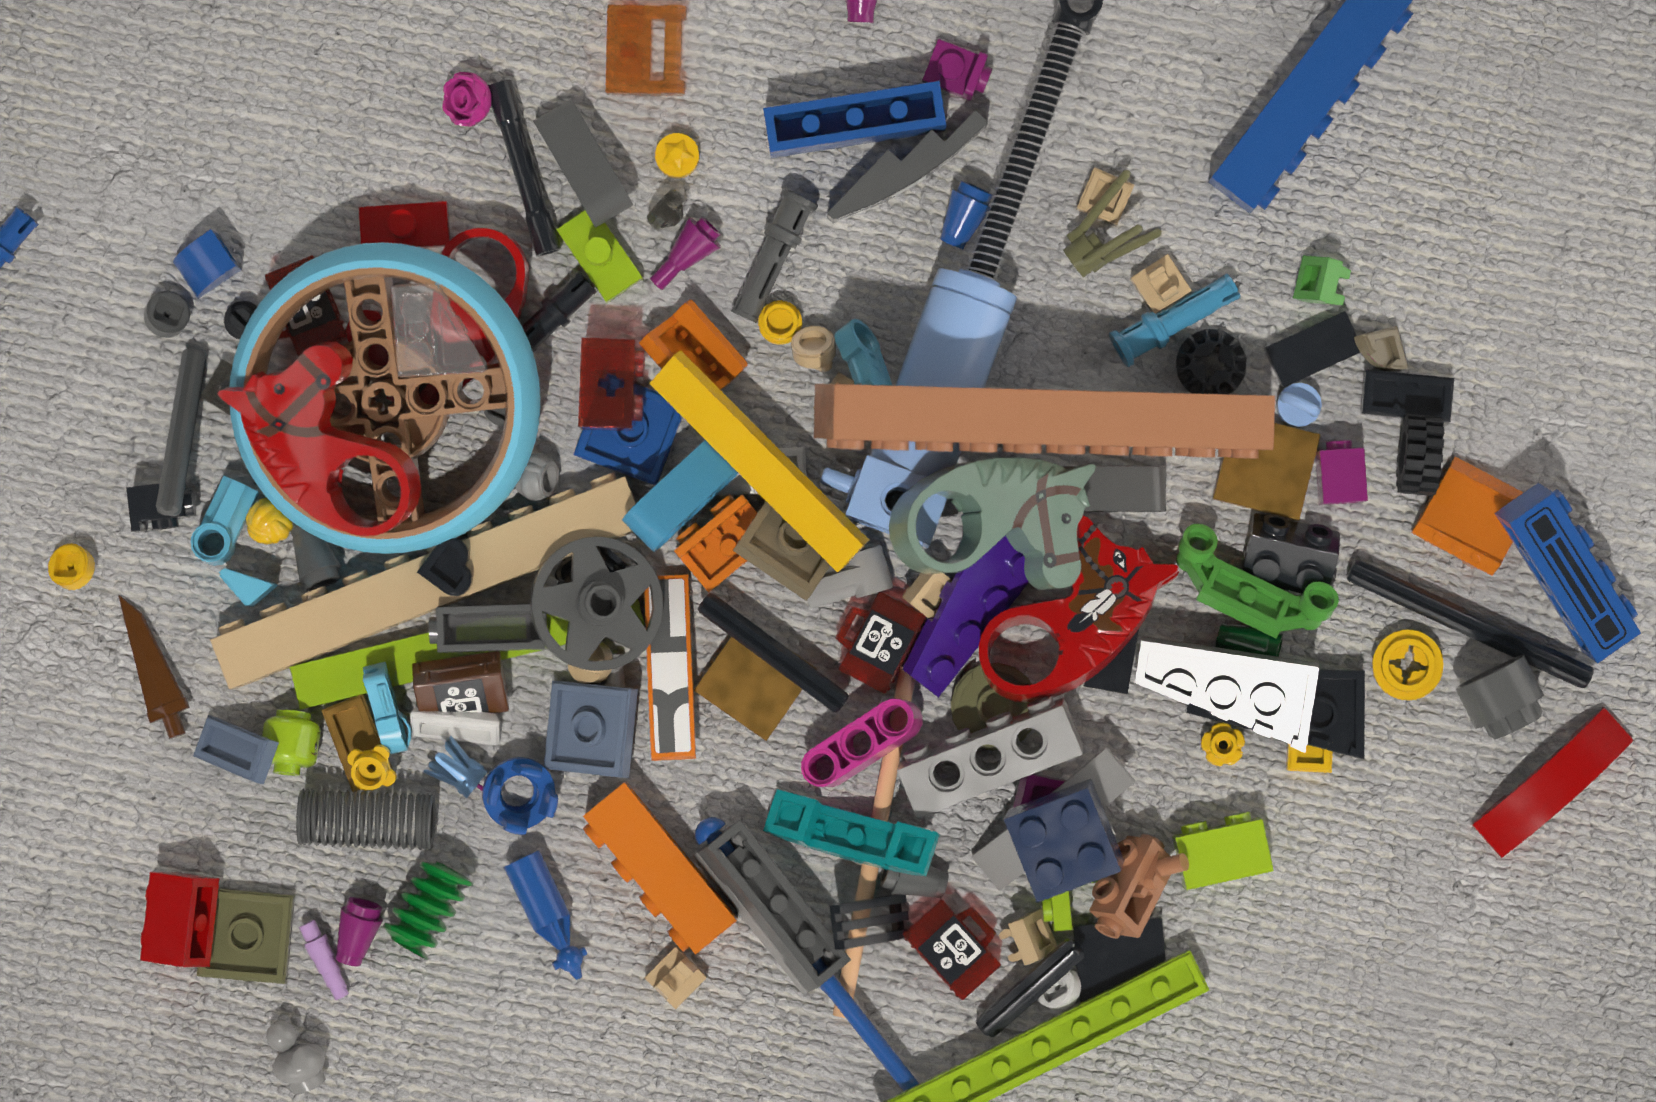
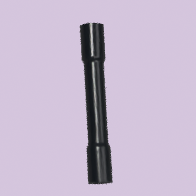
M504 80L488 85L492 95L491 106L496 123L501 129L526 213L525 220L536 256H543L557 252L562 248L551 212L546 206L522 125V114L512 81Z

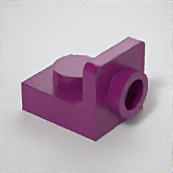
M938 39L922 82L940 81L941 90L971 101L975 91L984 93L993 68L985 66L988 54L983 52L976 54Z

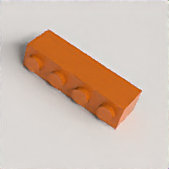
M627 781L583 815L588 822L583 827L585 833L599 849L604 844L607 845L616 856L611 862L612 866L627 883L634 879L642 888L644 893L639 896L640 900L655 918L661 913L672 925V928L667 933L683 952L690 947L696 955L738 920L737 916Z

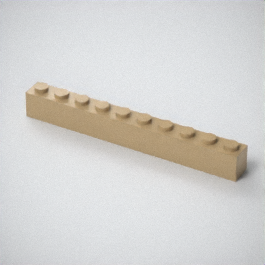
M614 472L590 481L592 489L575 495L574 490L569 489L549 497L551 506L534 512L533 506L529 505L507 514L510 521L508 523L493 528L491 521H488L466 532L468 538L462 541L469 550V561L466 566L473 575V584L470 590L463 595L450 596L417 573L436 547L434 546L425 549L426 555L414 560H410L408 554L388 560L383 563L386 571L369 577L367 570L345 577L342 579L345 587L328 593L326 586L301 595L303 603L287 609L284 602L266 608L259 612L262 619L254 623L245 625L244 620L239 619L219 627L218 630L221 636L210 639L229 690L243 687L286 670L290 666L309 661L436 610V607H446L540 570L549 556L560 547L572 541L587 537L618 539L633 533L622 521L623 517L636 504L627 478L624 476L617 479ZM572 552L568 554L566 557H564L562 560L571 557Z

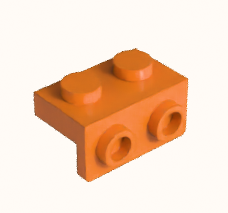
M691 299L686 301L671 317L650 331L639 342L641 347L661 369L673 355L681 350L721 391L748 366L747 361Z
M729 494L710 510L715 517L701 528L695 522L676 538L680 546L674 552L708 593L747 562L746 559L733 551L757 515V511L743 494L736 500Z

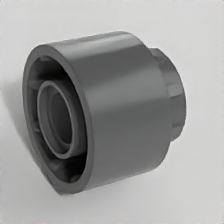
M1525 655L1501 663L1455 688L1475 729L1485 727L1488 735L1494 740L1511 734L1542 717L1543 711L1537 700L1542 698L1544 693Z

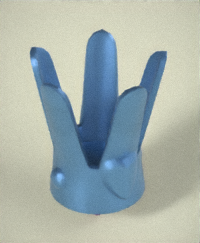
M450 736V741H446L444 746L452 758L444 753H437L435 756L436 761H431L428 764V767L433 771L423 770V773L454 786L459 794H463L467 799L476 787L482 791L483 786L479 783L488 771L475 759L469 758L456 740Z

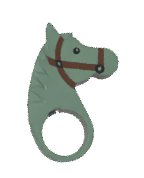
M992 458L960 463L938 470L919 480L896 502L889 521V536L892 547L899 559L906 566L924 574L952 573L972 566L1006 535L1013 548L1025 556V576L1033 587L1039 590L1069 587L1075 583L1081 572V561L1077 544V526L1084 514V509L1090 506L1084 485L1094 473L1096 466L1088 464L1065 469L1055 463L1039 459ZM934 494L941 495L947 499L953 498L951 501L953 505L957 508L958 512L961 510L963 512L961 515L963 535L960 546L955 554L943 563L931 558L923 550L916 534L918 512L923 503Z

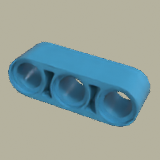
M704 440L628 511L622 521L655 552L738 475V472Z

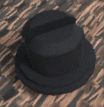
M244 300L229 306L224 316V325L227 332L234 338L240 339L250 317L258 306Z

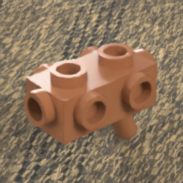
M1141 834L1140 837L1127 835L1125 840L1118 842L1124 858L1122 871L1100 879L1093 887L1092 895L1095 899L1089 911L1098 919L1095 928L1108 937L1117 939L1122 935L1139 938L1170 876L1187 871L1189 868V861L1184 853L1170 856L1164 850L1165 845L1159 839L1148 834Z

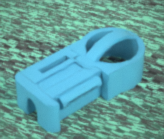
M852 319L835 332V342L840 350L842 359L847 361L855 385L893 386L881 353L880 344L866 324L858 319Z
M381 662L363 667V682L370 700L381 745L389 749L390 755L407 751L411 741V725L406 716L399 711L386 663ZM403 721L408 728V738L406 737Z

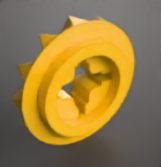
M1416 630L1395 631L1380 641L1372 657L1373 677L1383 692L1396 699H1420L1432 692L1438 685L1443 673V657L1438 645L1428 635ZM1410 645L1412 646L1410 652L1412 653V661L1419 663L1421 666H1426V669L1410 671L1405 684H1402V669L1389 664V660L1404 659Z

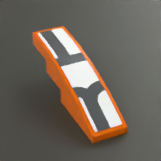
M688 574L657 576L663 595V613L656 636L646 649L651 760L696 759ZM650 587L645 590L646 629L652 611Z

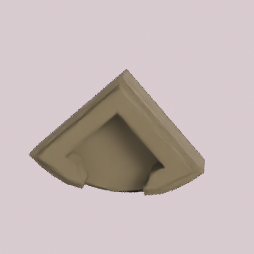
M1397 326L1354 337L1359 351L1374 367L1387 372H1399L1409 369Z

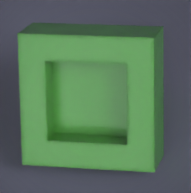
M1303 255L1293 299L1306 303L1343 305L1345 296L1337 294L1336 289L1339 279L1350 278L1351 270L1342 265L1343 261L1334 258Z

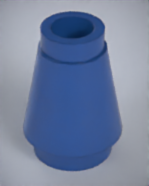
M961 180L957 190L952 189L942 228L943 232L939 239L964 250L966 243L986 217V212L990 211L989 203L993 194Z

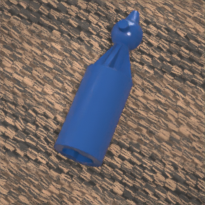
M540 850L503 867L533 930L558 950L556 961L552 962L554 969L561 968L569 972L576 980L582 978L581 964L583 957L587 955V951L584 947L578 949L570 945V912Z

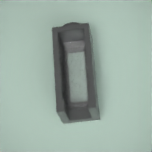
M530 604L436 607V617H429L430 644H437V652L548 650L534 627ZM542 612L543 619L547 626V613Z

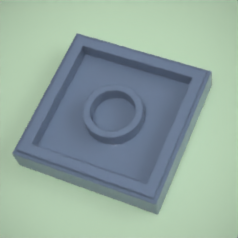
M552 681L544 767L549 770L629 778L638 689Z

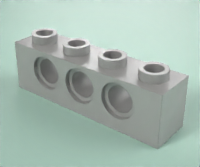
M1052 696L1042 697L1027 705V712L1012 717L1010 712H1005L988 719L985 722L986 728L973 733L970 732L969 728H964L944 738L946 743L929 749L928 744H924L903 754L905 759L899 762L897 772L917 819L1083 755L1084 744L1065 698L1062 697L1053 701ZM1026 728H1033L1042 735L1043 741L1036 747L1024 746L1018 739L1019 732ZM986 744L994 745L999 749L1001 758L995 763H985L978 757L977 749ZM941 761H952L959 767L960 774L954 779H944L937 773L936 765Z

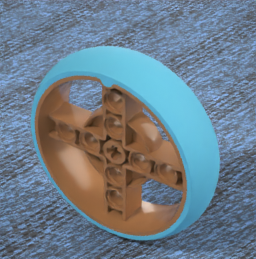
M365 243L336 249L304 263L276 284L250 317L234 356L230 387L244 388L253 374L261 371L267 374L274 346L287 323L310 300L324 291L344 283L352 341L344 345V347L352 355L353 366L350 375L344 381L334 387L335 393L345 395L350 400L351 411L349 414L344 415L337 413L333 409L330 423L334 428L381 440V436L385 432L397 435L401 441V449L412 459L418 473L417 457L428 451L438 441L447 425L450 414L506 408L503 433L491 462L477 481L461 496L449 504L425 514L421 488L419 501L413 513L398 526L376 536H358L334 529L313 518L298 506L280 488L260 461L247 437L240 413L230 406V417L235 440L250 475L262 493L290 521L308 533L343 548L381 554L406 553L431 548L444 541L465 534L491 515L509 496L520 480L536 442L541 404L539 376L529 340L520 322L496 290L480 276L464 265L424 248L396 243ZM392 278L413 281L427 286L455 302L481 328L489 340L499 363L443 369L437 358L425 346L409 337L400 335ZM366 299H373L381 305L383 316L380 321H371L364 315L362 308ZM371 344H380L387 349L389 354L387 365L381 366L373 363L369 357ZM474 378L482 384L484 393L481 399L476 400L466 396L462 388L464 379ZM422 383H430L438 389L439 401L437 404H427L420 398L419 387ZM381 389H384L386 396L394 397V402L388 406V409H385L383 402H376L375 396L382 392ZM368 455L355 456L360 460L370 463L377 518L358 515L372 521L390 519L398 508L400 497L391 494L387 487V480L389 477H397V475L386 462L379 458Z

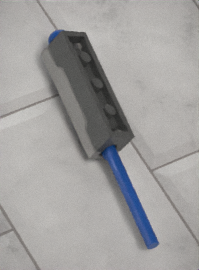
M716 817L703 819L696 827L695 838L698 845L704 841L707 844L693 855L800 992L805 994L820 987L830 997L903 1092L918 1085L919 1082L835 977L834 974L851 959L843 949L835 950L833 936L743 822L739 820L721 832L720 829L726 824L723 820Z

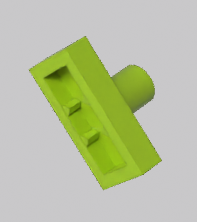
M585 210L556 229L606 303H609L643 280V277L604 222L595 228Z

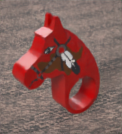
M1083 515L1077 526V544L1081 561V572L1075 583L1071 585L1072 595L1063 599L1011 608L995 616L985 627L979 642V660L985 679L991 688L1002 697L1024 703L1033 702L1046 696L1054 698L1079 687L1098 674L1126 646L1146 619L1156 598L1157 590L1177 578L1179 567L1174 564H1154L1143 547L1136 550L1131 547L1114 544L1088 517ZM1021 624L1035 625L1046 630L1058 642L1059 651L1063 650V654L1059 655L1053 671L1045 679L1026 686L1006 682L995 673L990 665V652L998 636L1008 628Z

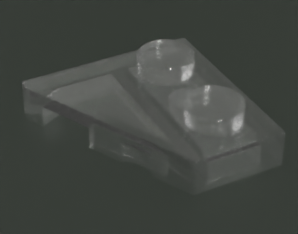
M439 282L391 286L398 377L481 373L487 371V363L484 357L479 355L467 335L468 331L460 317L454 313L450 306V300Z

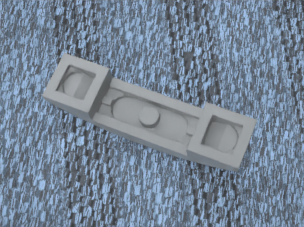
M1106 747L1052 793L1092 779L1104 809L1135 783V779L1111 750ZM1006 828L971 856L999 891L1025 872Z

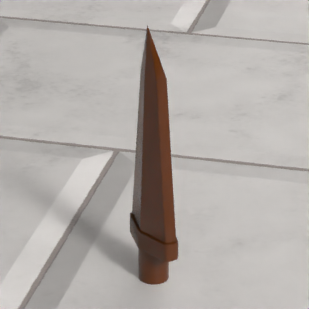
M118 595L149 722L154 723L162 720L169 739L182 736L186 732L179 712L190 708L187 698L183 696L143 614Z

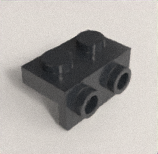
M1255 513L1241 570L1280 589L1304 593L1306 587L1313 582H1324L1331 585L1339 558L1340 533L1321 524L1307 525L1289 521L1277 514L1263 515Z

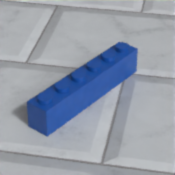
M1346 0L1208 183L1249 214L1252 213L1257 205L1265 210L1280 191V188L1274 183L1285 170L1292 175L1307 155L1301 147L1310 135L1318 140L1334 118L1327 113L1335 102L1339 100L1345 105L1361 84L1354 77L1363 65L1372 69L1387 48L1381 42L1388 32L1392 30L1398 35L1414 13L1407 7L1413 0Z

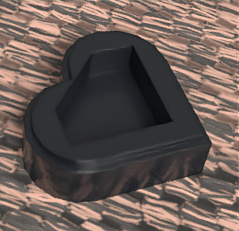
M456 538L437 544L417 573L450 596L465 594L473 584V575L466 566L469 561L468 547L463 541Z

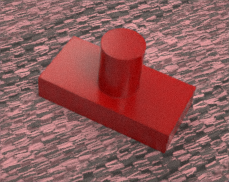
M447 201L358 207L361 244L396 243L425 249L445 247L450 241Z

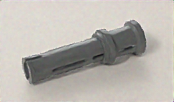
M782 189L780 193L783 199L772 223H766L764 227V234L767 235L766 240L731 312L755 323L758 321L762 308L791 248L796 249L797 245L799 246L802 241L799 235L810 212H816L818 207L817 204L786 189Z

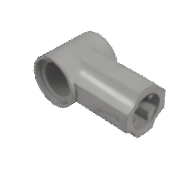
M877 545L860 550L838 573L830 566L807 600L810 609L855 596V598L864 597L894 587L882 546Z

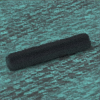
M1069 938L1061 942L977 1017L976 1024L980 1030L991 1038L997 1036L1083 960L1085 954L1080 945Z

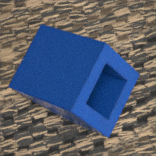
M212 229L190 243L173 260L174 265L197 299L242 270L219 235Z

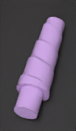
M315 919L299 926L306 941L304 946L310 959L313 960L319 974L322 975L327 987L330 988L334 999L338 1000L348 995L347 985L340 973L341 970L335 960V954L329 944L327 935H322Z

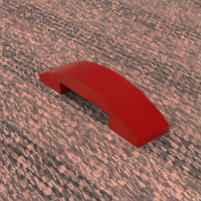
M1602 707L1570 736L1571 739L1514 790L1507 796H1502L1471 824L1500 858H1503L1555 816L1593 782L1634 741L1605 707Z

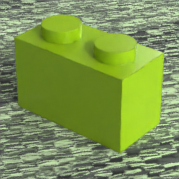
M1250 811L1224 816L1225 825L1208 828L1207 821H1200L1180 826L1182 834L1174 835L1172 839L1176 855L1184 853L1189 861L1188 870L1180 872L1183 888L1190 890L1273 872L1274 869L1263 819L1259 817L1251 819Z

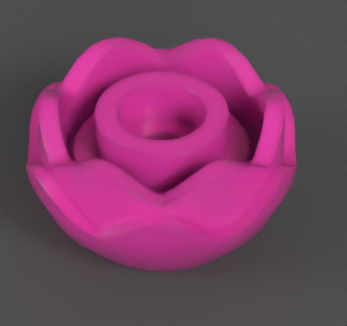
M458 72L445 83L443 87L444 101L442 108L454 124L472 127L485 119L491 108L492 95L484 79L472 72Z

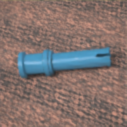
M1226 273L1211 284L1200 288L1156 314L1153 311L1150 313L1145 312L1141 315V320L1120 332L1116 330L1109 332L1110 340L1126 367H1130L1134 364V359L1155 347L1162 349L1167 346V343L1170 342L1169 337L1200 321L1223 306L1240 299L1239 290L1230 275Z

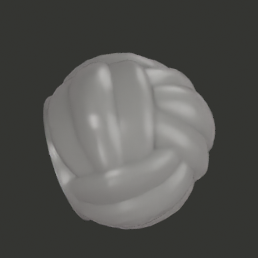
M531 454L529 462L516 484L517 491L532 501H541L549 498L554 494L558 486V466L553 460L543 454Z

